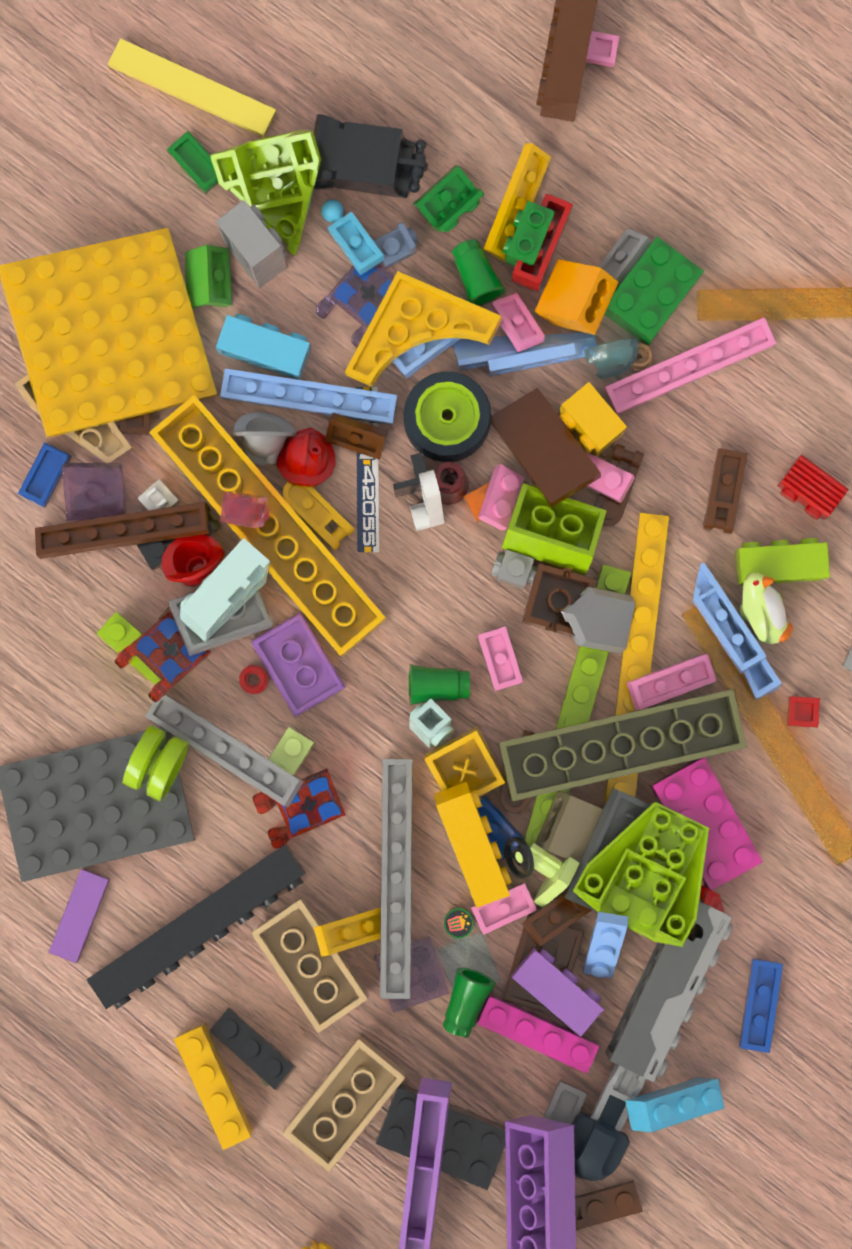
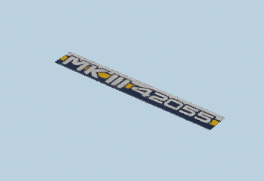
M356 387V389L378 392L377 387ZM358 420L378 427V423ZM357 452V551L379 552L378 459Z

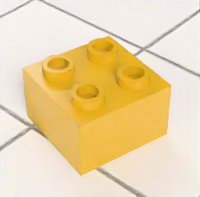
M590 382L561 405L558 413L570 432L577 436L579 439L578 443L584 451L596 457L621 438L627 428Z
M478 726L425 754L424 759L442 791L467 782L470 791L477 790L478 795L481 796L505 783V775Z

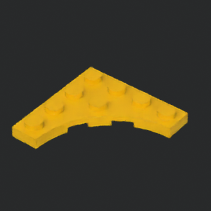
M397 271L347 366L345 374L373 387L377 378L392 361L420 344L445 338H461L490 345L502 322V317Z

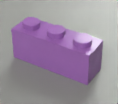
M533 948L514 970L511 977L581 1037L604 1010L599 1004L602 998L589 987L586 991L582 990L576 984L579 979L567 968L560 971L553 965L556 959L544 948L540 952Z

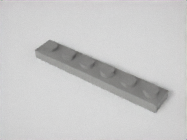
M160 691L145 716L174 736L189 742L190 746L283 806L289 807L304 782L164 692Z

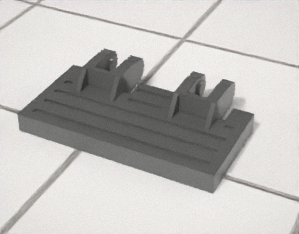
M612 788L565 895L566 899L596 911L573 892L586 865L649 808L650 804Z

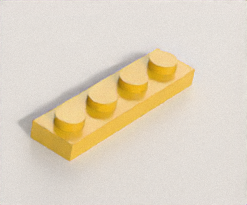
M525 143L483 248V250L502 262H506V254L503 253L507 238L508 236L513 237L517 227L513 226L519 209L524 211L527 201L534 202L551 159L550 155L533 143Z

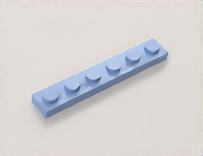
M226 368L220 398L225 400L329 416L334 412L355 420L393 425L397 395Z

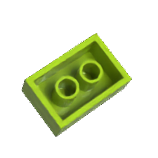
M523 483L502 549L560 568H569L574 570L575 573L586 576L595 553L607 510L570 498L551 508L538 488Z

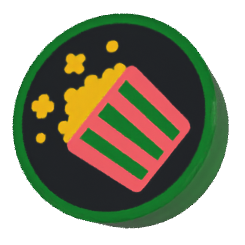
M454 908L446 914L444 928L454 938L466 937L473 929V918L467 910Z

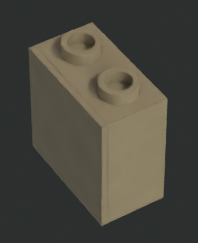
M557 791L535 844L551 853L566 859L571 857L580 863L603 809L569 794Z

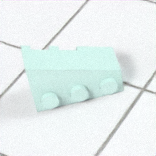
M243 538L213 573L204 579L194 594L190 593L181 602L180 620L206 642L266 584L270 561Z

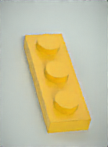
M381 907L314 927L321 957L381 939Z

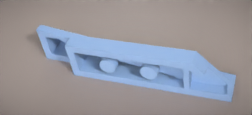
M588 333L544 334V343L521 352H517L508 336L493 337L490 345L470 339H460L453 344L458 371L487 366L489 377L598 355L595 335Z
M700 564L692 599L693 603L740 674L744 673L755 699L757 700L775 692L782 683L767 662L766 654L706 564Z

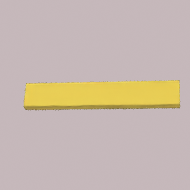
M121 38L108 62L110 68L265 138L277 113L276 109Z

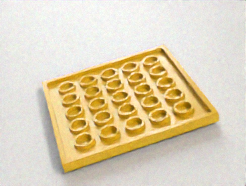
M169 228L0 265V281L46 438L179 406L193 395L199 400L217 395Z

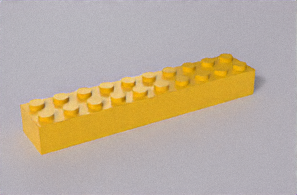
M195 395L190 397L149 432L241 540L245 538L270 561L268 572L342 658L386 621V617Z

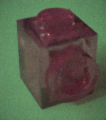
M237 491L224 492L220 522L251 528L264 526L270 511L267 504L268 497Z

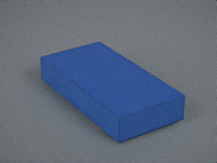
M44 442L18 494L45 508L72 456Z

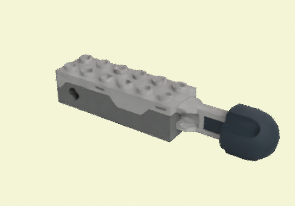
M702 885L697 920L694 926L696 925L695 933L689 934L683 947L657 942L605 1051L608 1059L615 1064L591 1115L580 1113L574 1118L572 1125H574L575 1175L581 1179L588 1181L603 1180L613 1174L619 1166L630 1144L629 1137L621 1131L628 1117L625 1100L637 1097L646 1079L654 1082L657 1076L662 1077L668 1065V1061L665 1060L669 1049L674 1050L681 1037V1033L678 1030L682 1022L687 1023L693 1013L694 1006L691 1003L695 994L700 995L707 982V978L704 977L709 966L712 968L715 966L719 958L720 951L717 948L721 940H727L731 933L733 924L730 921L732 917L725 914L720 894Z

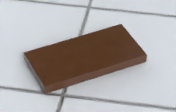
M538 388L491 416V425L551 508L601 478V472Z

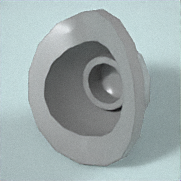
M264 412L248 413L239 417L233 426V436H242L246 455L254 464L258 465L275 464L287 437H295L297 434L293 426L284 418Z

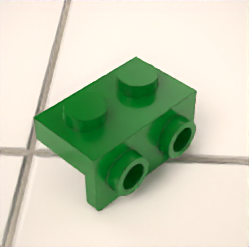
M455 165L418 198L413 205L433 230L448 232L459 223L458 218L462 214L471 212L480 204L479 199L484 195V192L476 188L458 165Z
M527 201L524 211L519 209L513 224L517 229L513 237L508 236L503 249V253L506 254V264L514 267L517 261L531 266L535 264L553 219V210Z

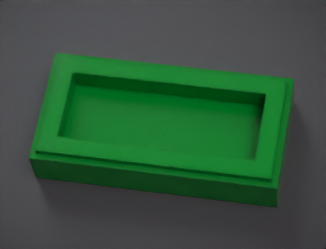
M189 131L166 149L205 194L219 183L210 154Z

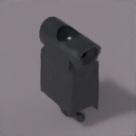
M317 114L314 137L321 162L314 189L320 190L337 187L339 189L406 199L408 189L413 193L419 191L420 179L423 178L424 172L428 168L426 156L424 155V150L427 146L425 140L419 139L416 142L407 140L403 135V130L399 128L351 122L342 123L326 115Z

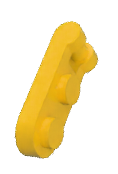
M289 482L285 484L283 488V498L334 551L341 545L339 542L346 535L350 536L355 531L313 487L293 485ZM334 521L339 527L330 534L325 528Z

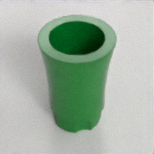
M477 239L464 241L452 250L455 258L454 263L460 274L468 302L482 306L504 294L506 289L495 274Z
M410 664L408 676L409 704L426 703L430 699L434 702L468 699L470 697V673L468 671H458L457 668H432Z
M469 968L456 969L454 986L445 1012L446 1018L443 1022V1027L447 1032L464 1038L470 1036L488 996L496 985L492 978Z

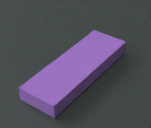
M85 869L80 870L49 953L78 963L108 886L109 878Z

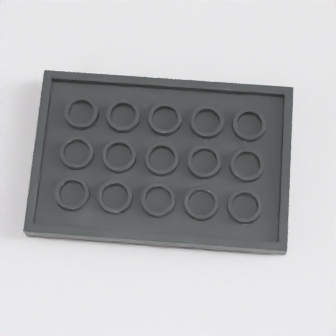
M160 727L159 729L166 732L165 747L172 737L170 732ZM144 732L0 766V789L21 882L195 840L180 772L162 802L147 796L146 786L148 780L138 790L122 784L131 755Z

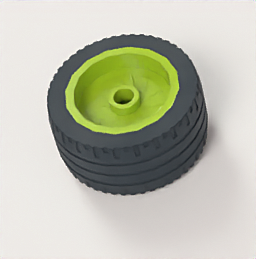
M452 371L431 374L418 382L406 399L403 412L405 431L411 444L420 453L432 460L454 462L465 459L475 453L487 438L491 425L490 402L481 386L464 374ZM448 412L451 413L452 419L444 420L442 417Z

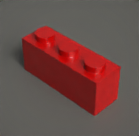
M547 193L541 206L553 210L554 216L535 264L531 266L517 261L511 279L512 282L536 292L539 291L573 206L572 203Z

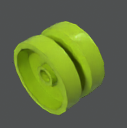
M150 725L131 755L122 784L138 790L148 780L146 786L147 796L162 802L182 767L190 743L174 736L164 747L166 732Z

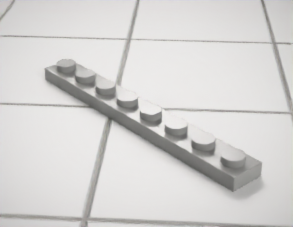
M383 759L380 999H411L412 759Z

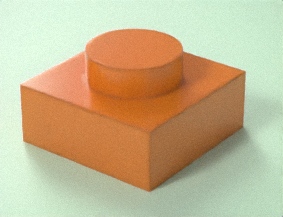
M489 483L464 496L477 523L482 521L478 516Z

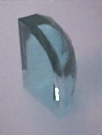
M638 339L619 340L585 349L588 363L594 362L599 370L596 376L604 380L627 371L635 362L638 353Z

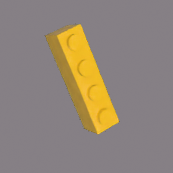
M464 782L433 794L436 807L476 908L510 896L507 885L511 884L512 881L506 866L500 868L497 859L502 858L497 842L491 843L488 837L492 829L487 816L481 817L477 809L482 807L477 790L470 791L468 783Z
M204 1022L178 1034L174 1041L222 1149L224 1150L250 1138L253 1128L206 1023Z

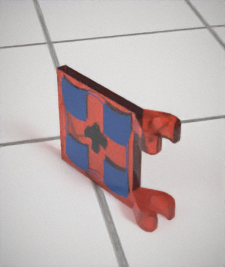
M169 611L132 644L120 651L114 663L119 668L124 669L137 656L156 674L161 681L155 684L148 694L149 698L156 703L211 654V651L206 650L189 656L174 617Z
M327 768L301 779L304 782L289 807L283 806L263 792L257 793L252 797L259 814L270 811L276 804L282 814L286 826L273 827L267 832L273 848H280L291 838L346 815Z

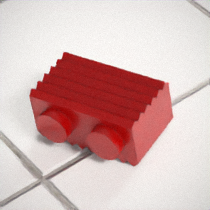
M802 454L795 460L777 485L782 489L780 494L793 503L796 500L805 506L804 511L816 520L819 518L827 519L849 490Z

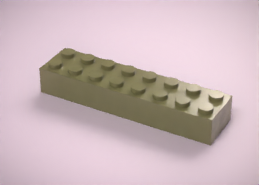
M733 689L498 743L511 801L747 748Z

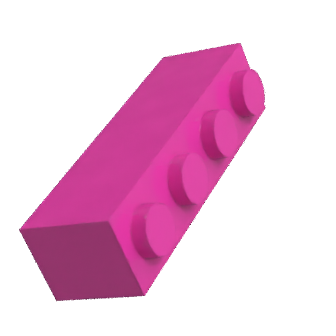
M491 993L477 1020L478 1025L587 1074L599 1048L597 1041L584 1035L580 1037L573 1030L511 1002L502 1000V998Z

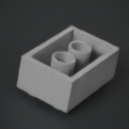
M243 200L219 218L216 224L226 247L229 248L230 252L256 285L261 288L287 268L284 259L287 255L284 252L285 248L282 245L281 237L274 228L269 230L266 228L267 225L263 221L265 218L254 204L250 207Z

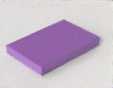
M302 612L251 641L294 717L299 716L346 688Z

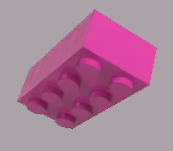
M705 757L696 759L649 785L659 804L709 828L702 876L706 888L713 890L763 862Z

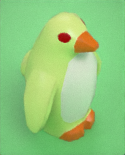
M753 572L748 574L744 581L743 604L740 606L741 618L743 621H748L756 633L757 640L766 644L786 641L793 632V626L786 620V612L780 593L770 586L774 579L766 577L761 573Z

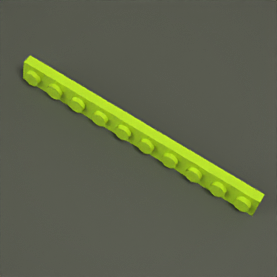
M603 564L596 588L625 595L631 572ZM579 646L556 729L589 722L609 651ZM570 788L560 791L569 794ZM556 792L536 796L525 835V841L529 847L537 841Z

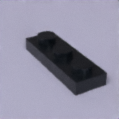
M228 1008L210 1029V1032L274 1090H278L296 1068L290 1060L231 1008Z

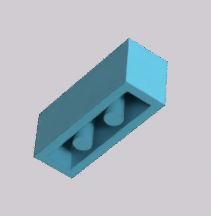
M236 314L235 317L226 316L215 347L219 354L301 380L311 351V345L309 342H306L307 338L294 332H291L290 336L280 333L278 327L263 323L262 326L251 323V318L241 314Z
M697 1077L625 1100L631 1130L654 1132L725 1108L718 1078Z

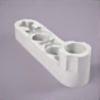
M434 470L419 473L423 503L410 506L416 531L445 524L440 491Z

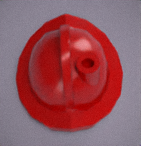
M311 427L299 430L295 437H289L285 441L283 449L277 457V468L282 477L293 485L314 487L322 484L332 475L336 465L335 452L331 443L325 442L326 437Z
M205 534L177 538L166 548L162 556L161 567L167 580L195 587L201 585L204 579L213 573L218 564L223 560L225 552L213 537Z

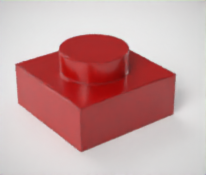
M789 696L787 726L818 728L820 698Z

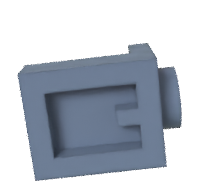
M403 222L397 224V229L374 240V243L384 255L382 263L385 269L416 254L415 244L419 242L412 227L406 228Z

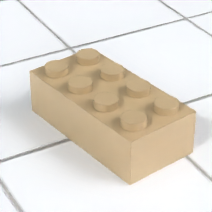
M302 897L255 929L251 934L317 1033H319L365 1002L369 995L340 952L321 957L314 927L320 926L321 923Z
M359 1035L283 1131V1135L325 1170L330 1172L405 1079L406 1072L364 1037Z

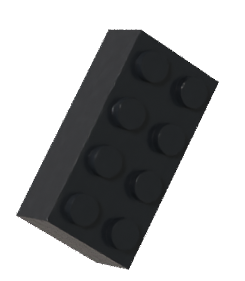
M401 1083L394 1093L378 1133L376 1144L410 1158L418 1090ZM449 1103L441 1171L488 1190L506 1145L505 1126Z

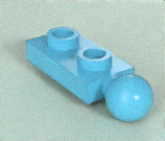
M334 199L327 200L322 205V217L327 222L333 223L328 226L329 233L360 275L384 261V255L352 212L343 216V205Z

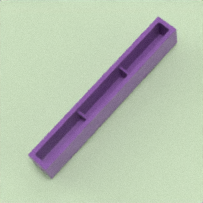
M422 1078L417 1093L399 1249H431L452 1082Z

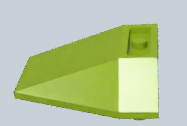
M654 802L586 865L573 892L597 912L627 916V928L654 942L683 947L697 920L709 828Z

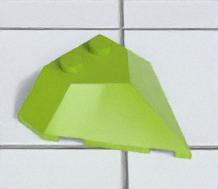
M301 129L248 141L211 154V161L219 184L226 191L230 190L241 201L245 200L250 207L254 204L265 219L263 221L267 225L266 228L268 230L274 228L282 241L287 245L286 249L293 256L297 255L321 162L313 131Z

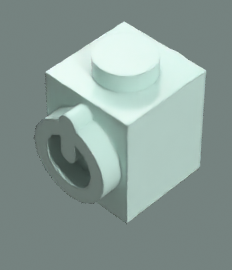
M432 699L424 705L420 704L410 714L409 728L429 749L433 745L436 748L440 747L454 733V729L451 727L452 719Z

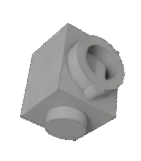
M506 550L505 553L499 551L491 575L497 577L496 581L524 590L526 583H533L537 567L532 566L534 558Z

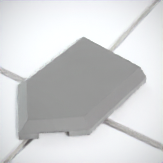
M587 587L574 604L568 605L561 611L565 621L569 622L573 630L572 636L576 645L621 654L627 647L635 606L633 597Z

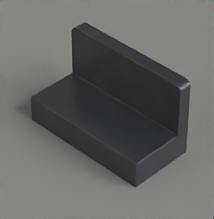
M422 453L410 455L415 479L393 484L395 497L422 491L419 473L427 472Z

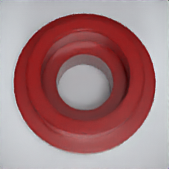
M247 666L240 673V686L249 694H259L268 686V674L260 666ZM256 674L260 680L257 685L253 686L249 683V677Z

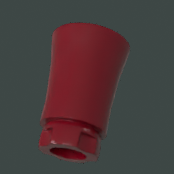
M445 462L434 470L442 504L452 505L460 502L469 489L468 477L463 469L456 463ZM450 476L455 482L453 485L443 483L444 478Z

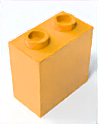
M558 259L534 312L553 326L595 335L619 282L600 267Z

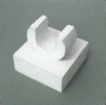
M160 479L138 497V500L148 511L175 507L180 502Z

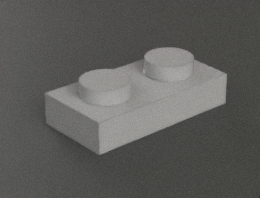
M627 228L598 267L605 270L619 282L616 287L617 289L652 242L648 237Z

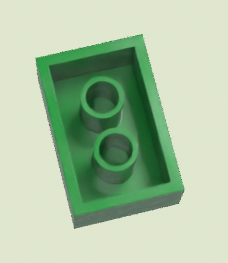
M656 237L614 292L604 315L641 343L649 346L699 281L704 271L662 239Z

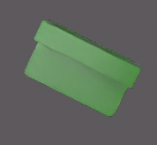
M206 244L186 251V289L192 309L205 305L224 308L231 306L229 248Z

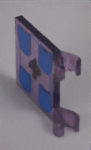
M379 264L362 275L352 266L330 293L317 304L316 314L320 318L325 319L336 304L362 325L351 337V343L358 347L394 276Z

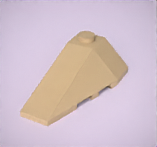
M28 375L15 382L14 386L30 408L39 414ZM114 422L66 434L107 465L132 448Z

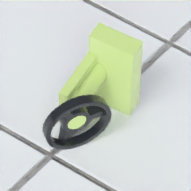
M521 837L510 838L505 843V859L510 871L520 879L529 877L534 869L547 877L544 879L533 901L542 908L569 886L580 864L571 857L562 862L535 843L529 847ZM515 841L520 847L511 853V845ZM512 858L515 859L519 866L523 867L525 874L516 868Z

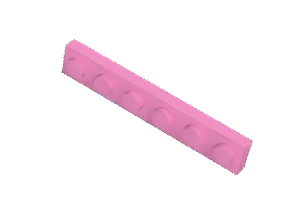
M764 317L610 384L604 389L614 412L618 415L769 349L777 343Z

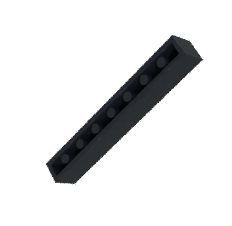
M287 844L283 845L87 979L88 983L105 1009L112 1005L116 1009L120 1008L131 1000L128 994L137 988L142 993L156 983L153 977L162 971L167 976L181 966L178 960L187 954L192 959L205 950L203 943L210 938L217 942L230 933L227 928L235 921L239 925L243 924L255 916L252 912L254 908L262 904L265 909L277 901L279 897L276 893L285 887L290 892L304 882L301 876L306 873L289 846Z

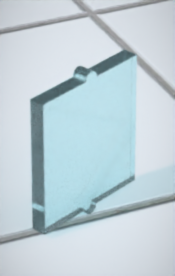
M482 932L463 940L458 938L455 943L437 950L452 990L457 968L476 970L492 978L495 983L501 981Z

